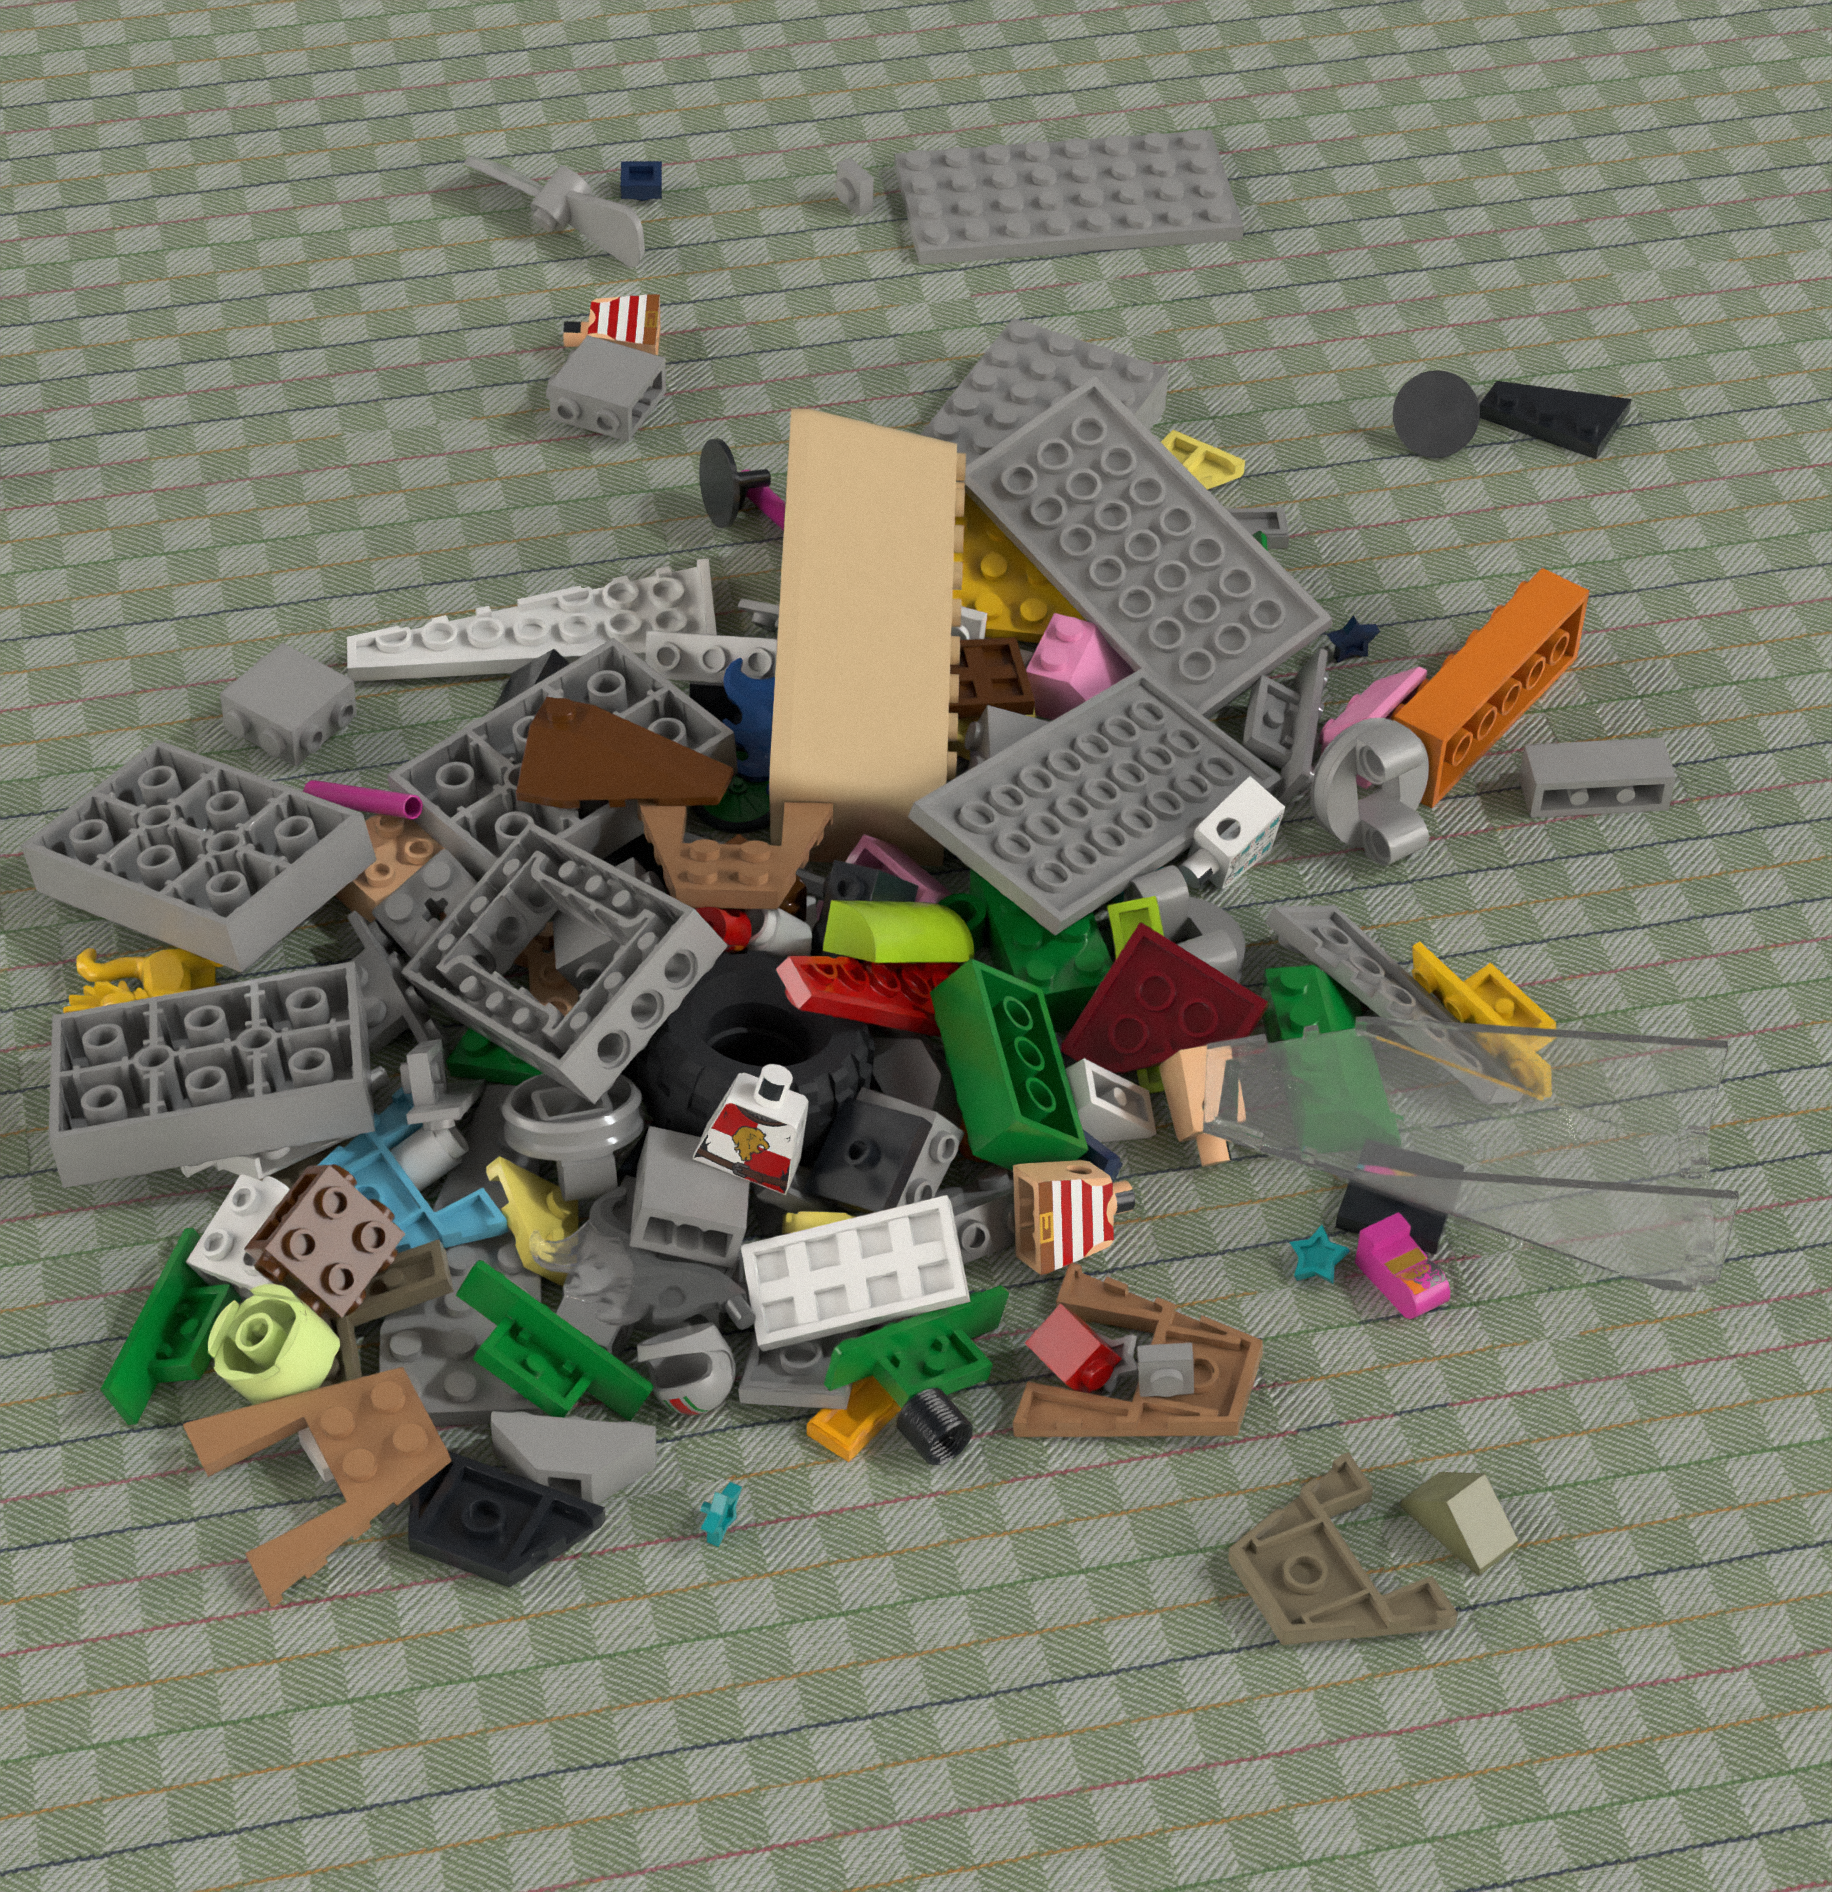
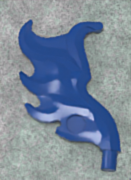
M738 658L728 666L723 680L727 697L738 707L742 714V721L735 725L725 718L723 719V724L734 731L735 744L744 749L749 756L743 762L737 758V775L751 782L769 781L775 677L753 679L741 672L743 659ZM769 784L766 788L767 795H769Z

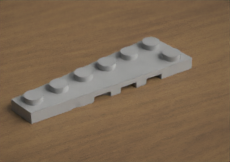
M1335 905L1273 907L1265 923L1279 934L1278 942L1284 948L1294 953L1304 954L1465 1084L1469 1092L1480 1101L1492 1104L1495 1102L1519 1100L1527 1084Z

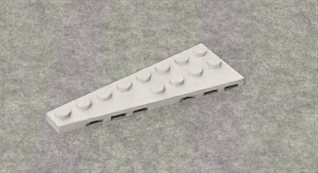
M698 559L697 567L671 572L669 566L657 568L656 576L629 581L627 575L612 578V582L598 589L592 590L590 587L581 588V586L521 598L517 599L518 606L494 612L491 611L489 606L476 608V616L448 621L446 615L435 617L424 627L410 630L409 627L400 628L399 626L349 636L347 637L348 677L354 681L512 674L552 649L559 652L571 664L612 638H615L645 662L647 631L717 635L709 559Z

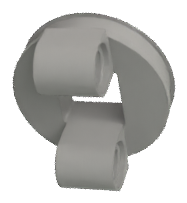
M1386 718L1366 719L1346 728L1330 742L1322 753L1313 773L1311 806L1318 824L1342 842L1350 846L1364 847L1365 855L1382 866H1387L1426 847L1429 841L1426 824L1416 812L1424 795L1429 774L1428 755L1420 738L1409 728L1395 720L1392 721ZM1356 775H1360L1375 785L1382 784V789L1358 801Z
M1174 865L1130 880L1132 886L1124 890V902L1156 896L1164 936L1172 942L1188 938V941L1177 945L1239 983L1243 972L1245 939L1240 926L1231 915L1213 903L1190 897L1186 881L1180 870ZM1114 938L1112 940V963L1116 960Z
M546 1074L537 1075L516 1086L503 1102L502 1115L506 1119L504 1124L505 1140L512 1149L523 1155L538 1159L556 1160L558 1180L564 1201L607 1194L617 1187L613 1151L632 1142L640 1135L644 1128V1112L640 1106L642 1093L629 1078L620 1074L613 1086L593 1104Z

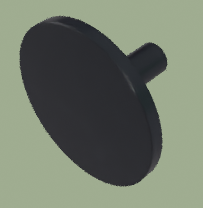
M1441 370L1423 372L1411 378L1400 389L1393 406V424L1400 440L1413 452L1431 458L1446 457L1463 449L1475 435L1480 420L1479 402L1471 386L1458 375Z
M710 439L705 443L699 465L703 503L709 518L718 528L730 527L734 524L738 510L742 508L749 489L770 486V472L768 469L737 472L732 452L722 439Z

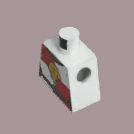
M769 1064L762 1068L759 1078L747 1073L738 1074L709 1120L692 1159L786 1195L801 1159L809 1104L804 1095L789 1090L793 1080L790 1071L780 1065Z

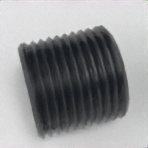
M929 1388L915 1394L902 1407L896 1422L897 1429L929 1465H941L954 1459L968 1445L973 1434V1425L942 1389Z

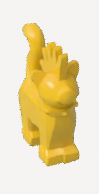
M87 948L76 958L77 972L87 981L95 982L94 987L85 985L83 986L84 995H69V1004L71 1006L64 1007L63 1013L223 985L216 982V967H223L224 965L181 948L161 950L147 957H119L106 963H96V950ZM123 978H136L142 982L144 989L138 987L136 991L131 992L124 980L119 982L118 987L109 982Z

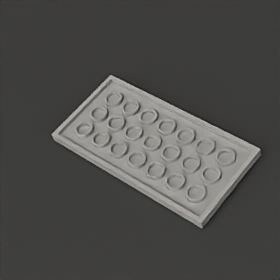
M1189 130L1187 132L1164 134L1154 132L1137 136L1113 135L1108 138L1096 139L1073 138L1068 141H1033L1028 144H993L987 147H953L946 150H913L905 153H895L894 167L919 265L1243 240L1244 226L1211 130Z
M1093 376L971 462L965 468V481H956L965 482V493L1088 622H1092L1098 627L1108 644L1135 672L1142 668L1206 719L1255 684L1261 675L1266 676L1332 626L1333 618L1096 376Z
M1141 668L914 802L908 818L956 855L965 865L972 868L997 888L1004 896L1008 897L1033 917L1040 925L1052 934L1057 935L1132 886L1130 880L1157 870L1192 846L1194 832L1199 824L1249 776L1271 795L1277 792L1283 777Z

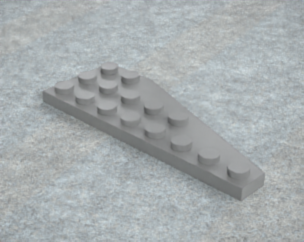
M488 1085L464 1137L469 1146V1151L461 1156L462 1162L449 1171L433 1208L434 1212L481 1188H484L501 1211V1208L508 1204L509 1201L501 1182L489 1181L486 1173V1167L499 1156L540 1177V1159L515 1151L505 1140L504 1124L506 1119L502 1115V1105L509 1093L516 1087L515 1085ZM509 1228L508 1232L503 1235L445 1248L454 1292L386 1315L380 1329L379 1373L403 1367L434 1426L491 1424L492 1411L508 1413L522 1411L532 1415L543 1416V1410L473 1360L479 1347L497 1325L456 1296L471 1268L478 1260H482L542 1303L541 1275L524 1268L515 1246L514 1234Z

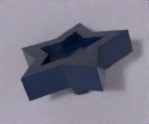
M1353 615L1342 629L1327 634L1330 641L1335 645L1333 656L1337 663L1352 655L1368 657V644L1380 632L1377 625L1360 624Z

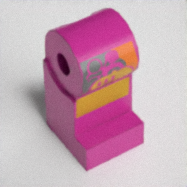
M1398 1212L1360 1230L1355 1264L1405 1318L1413 1319L1448 1302L1450 1299V1287L1441 1268L1435 1262L1428 1260V1256L1410 1237L1411 1226Z

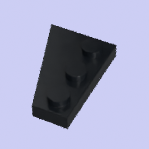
M1496 381L1480 402L1479 407L1480 418L1597 459L1628 415L1632 399Z

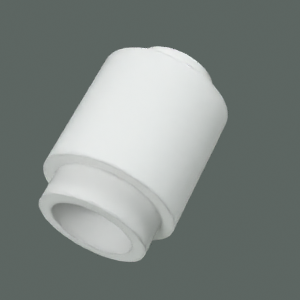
M780 908L778 910L747 909L744 912L750 919L752 927L751 938L746 946L749 950L766 951V955L784 958L785 955L806 956L812 942V932L807 923Z
M456 1125L451 1128L435 1131H424L423 1127H421L391 1149V1154L418 1191H423L462 1162L461 1156L469 1151V1146Z

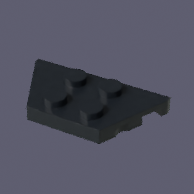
M448 1451L451 1462L409 1496V1549L412 1552L510 1588L601 1528L605 1522V1507Z

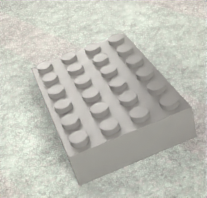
M1013 318L920 435L957 443V453H966L967 466L1093 376H1096L1150 431L1165 411L1168 369L1151 364L1145 360H1139L1112 351L1106 347H1100L1066 334H1060L1033 325L1027 321Z
M612 638L388 773L387 777L390 791L417 795L421 799L423 804L422 812L417 818L412 820L442 847L447 849L478 883L530 822L601 860L644 833V823L637 818V799L626 800V807L609 808V800L580 801V808L561 809L516 800V790L529 727L546 697L567 698L575 702L595 705L732 767L734 776L738 774L734 731L619 641Z
M158 739L20 845L37 892L241 973L253 965L281 939L288 936L293 929L316 910L324 906L329 899L355 880L359 874L376 861L363 813Z
M355 961L52 1015L49 1142L63 1188L77 1185H94L101 1181L132 1175L143 1176L154 1171L182 1166H198L209 1161L254 1155L258 1152L280 1148L302 1147L308 1143L335 1138H352L362 1133L375 1131L367 1015Z

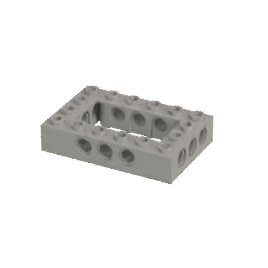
M530 822L401 973L436 1008L595 1104L613 1086L616 1078L636 1054L645 1048L652 1035L668 1016L680 1006L684 997L700 978L713 967L716 959L728 945L694 908ZM558 909L625 946L622 950L618 949L612 956L614 960L588 990L585 988L579 995L581 999L566 1016L549 1002L546 1006L542 1005L527 989L523 987L519 990L515 989L502 976L512 967L515 959L530 941L544 930L548 920Z

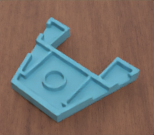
M403 1087L392 1095L393 1103L380 1115L374 1113L375 1131L357 1135L344 1148L338 1145L318 1164H336L344 1168L356 1179L357 1185L355 1188L368 1200L375 1199L381 1202L395 1215L393 1223L406 1233L396 1246L398 1253L438 1239L443 1247L447 1248L503 1235L508 1232L506 1218L484 1188L434 1212L391 1154L389 1149L397 1146L423 1127L422 1123L408 1125L406 1114L414 1107L412 1093L405 1094Z

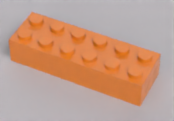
M1541 568L1529 581L1524 580L1520 583L1514 596L1505 605L1500 604L1496 607L1490 620L1480 630L1475 629L1472 631L1465 646L1456 655L1450 654L1443 662L1440 671L1431 680L1425 679L1418 687L1415 696L1406 705L1400 704L1394 710L1390 720H1395L1409 728L1420 738L1427 751L1429 774L1426 789L1420 803L1433 808L1577 659L1590 590Z

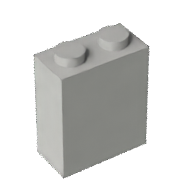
M649 1126L637 1164L629 1246L733 1268L746 1231L749 1181L693 1160L694 1152L701 1137Z

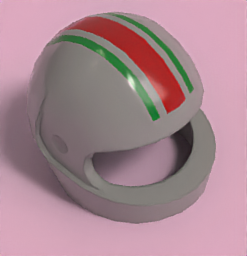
M702 1323L675 1329L637 1344L638 1363L646 1364L650 1371L651 1383L654 1387L652 1392L661 1404L675 1413L684 1415L706 1413L719 1406L732 1389L735 1380L736 1364L730 1347L714 1323Z

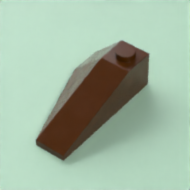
M546 697L529 727L516 790V800L561 809L580 808V801L609 800V808L626 807V800L653 799L654 803L658 806L718 805L734 776V771L732 767L595 705L575 702L567 698Z

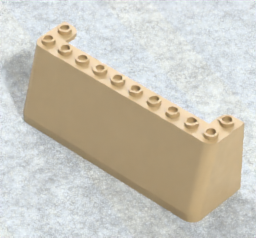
M791 408L770 755V845L781 846L784 802L833 803V823L831 826L826 825L824 827V838L818 847L812 846L809 851L808 862H834V860L845 862L864 834L896 845L918 865L943 866L944 846L908 818L914 802L945 785L946 780L951 781L956 778L957 752H947L948 741L957 742L958 713H949V703H958L959 674H950V665H959L960 636H951V627H961L962 599H952V590H962L963 562H953L954 553H963L964 525H955V516L964 517L965 482L956 481H965L966 453H957V443L818 410Z

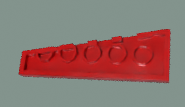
M788 956L776 968V971L786 987V997L801 1011H810L836 1018L840 1017L867 1024H876L898 1030L941 1037L940 1029L935 1021V1011L930 991L954 973L960 966L958 962L884 964L870 961L859 963L852 957Z

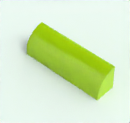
M831 900L823 951L874 963L967 962L971 958L974 959V945L970 930L955 911L944 905L931 902Z

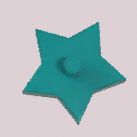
M1323 1225L1309 1239L1289 1242L1299 1257L1294 1274L1296 1281L1318 1276L1333 1284L1335 1265L1350 1253L1348 1247L1330 1242Z
M729 1482L721 1493L715 1491L712 1504L706 1501L703 1502L700 1511L708 1515L700 1529L707 1532V1543L719 1547L728 1527L737 1519L736 1505L742 1486Z

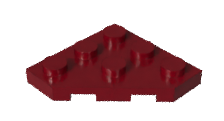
M1140 922L1063 1041L1061 1052L1076 1062L1086 1059L1116 1075L1159 1066L1179 1050L1228 1041L1230 1049L1243 1047L1268 1008L1269 1002Z

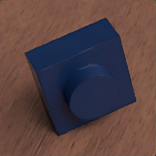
M621 161V199H635L638 201L662 199V161Z

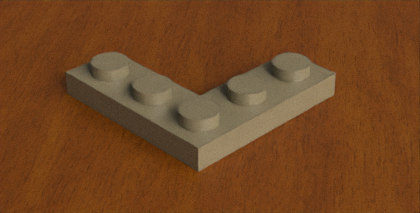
M439 1239L398 1253L395 1260L386 1270L374 1275L364 1288L367 1292L364 1301L350 1315L343 1316V1318L321 1317L339 1338L340 1347L334 1357L327 1377L319 1388L362 1377L354 1326L454 1292L447 1253Z

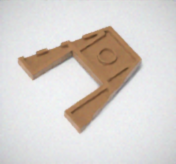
M637 799V818L639 821H643L646 839L648 843H652L654 846V858L657 865H662L663 879L671 897L690 907L696 908L717 907L778 910L796 881L797 869H804L809 861L810 849L812 846L818 847L824 838V827L832 825L833 803L784 802L781 846L769 845L763 841H747L741 845L719 844L709 839L684 843L687 806H658L654 803L653 799Z
M1076 1263L1069 1264L1056 1299V1308L1061 1303L1082 1320L1154 1333L1151 1345L1192 1343L1194 1394L1175 1395L1172 1397H1140L1138 1382L1131 1402L1027 1381L1013 1421L1014 1436H1238L1263 1355V1340L1203 1315L1200 1321L1176 1312L1175 1304L1159 1297L1152 1302L1130 1293L1128 1285L1108 1276L1103 1282L1082 1273L1081 1265Z
M403 1367L183 1424L208 1477L308 1427L346 1500L345 1503L245 1553L271 1607L283 1600L281 1594L301 1577L305 1576L309 1579L328 1563L326 1557L351 1536L356 1540L371 1528L370 1521L393 1502L396 1506L399 1505L451 1462L442 1439Z

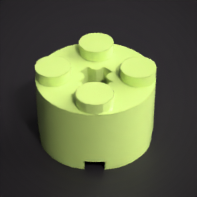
M277 1284L259 1285L249 1290L254 1295L241 1304L233 1300L224 1308L210 1332L208 1354L214 1358L215 1367L213 1368L216 1373L249 1402L256 1405L320 1387L332 1367L334 1357L340 1347V1340L330 1326L291 1290Z

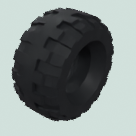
M745 950L744 954L735 955L723 952L716 959L713 967L700 978L684 997L680 1006L668 1016L652 1035L645 1048L636 1054V1086L642 1093L641 1101L644 1102L647 1113L657 1122V1128L702 1137L709 1120L738 1074L747 1073L759 1078L764 1066L769 1064L780 1065L792 1074L793 1080L789 1090L804 1095L809 1101L799 1162L800 1166H805L817 1160L835 1117L846 1098L856 1099L862 1087L869 1089L875 1054L873 1035L868 1033V1025L865 1022L840 1017L836 1018L810 1011H801L796 1008L786 997V987L776 971V968L788 957L787 955L781 958L766 955V951Z

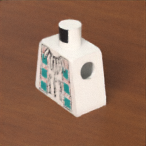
M1249 776L1196 828L1192 846L1187 856L1188 859L1178 868L1186 883L1192 888L1197 889L1209 879L1216 887L1226 888L1271 851L1285 806Z

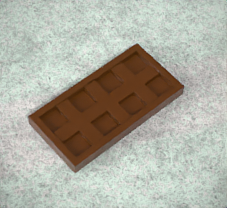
M1016 637L960 640L959 665H950V674H959L958 703H949V713H958V719L980 718L986 706L989 705L1022 715H1033L1035 698Z

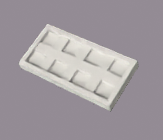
M947 1195L741 1245L751 1309L756 1315L754 1326L757 1344L763 1352L970 1302L952 1205Z

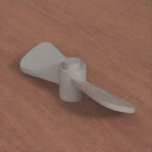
M468 156L464 161L466 165L535 196L536 198L530 204V208L534 212L532 219L548 232H552L553 229L563 231L569 224L628 267H636L644 257L643 227L633 209L621 203L591 196L592 188L571 169L559 166L545 186H542L507 166L487 159Z

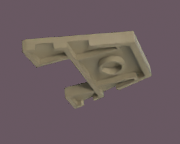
M1349 1452L1342 1454L1333 1461L1332 1469L1319 1480L1314 1477L1300 1490V1495L1284 1509H1275L1229 1548L1228 1562L1282 1645L1446 1630L1455 1627L1458 1612L1433 1576L1381 1595L1330 1520V1517L1371 1502L1373 1487Z

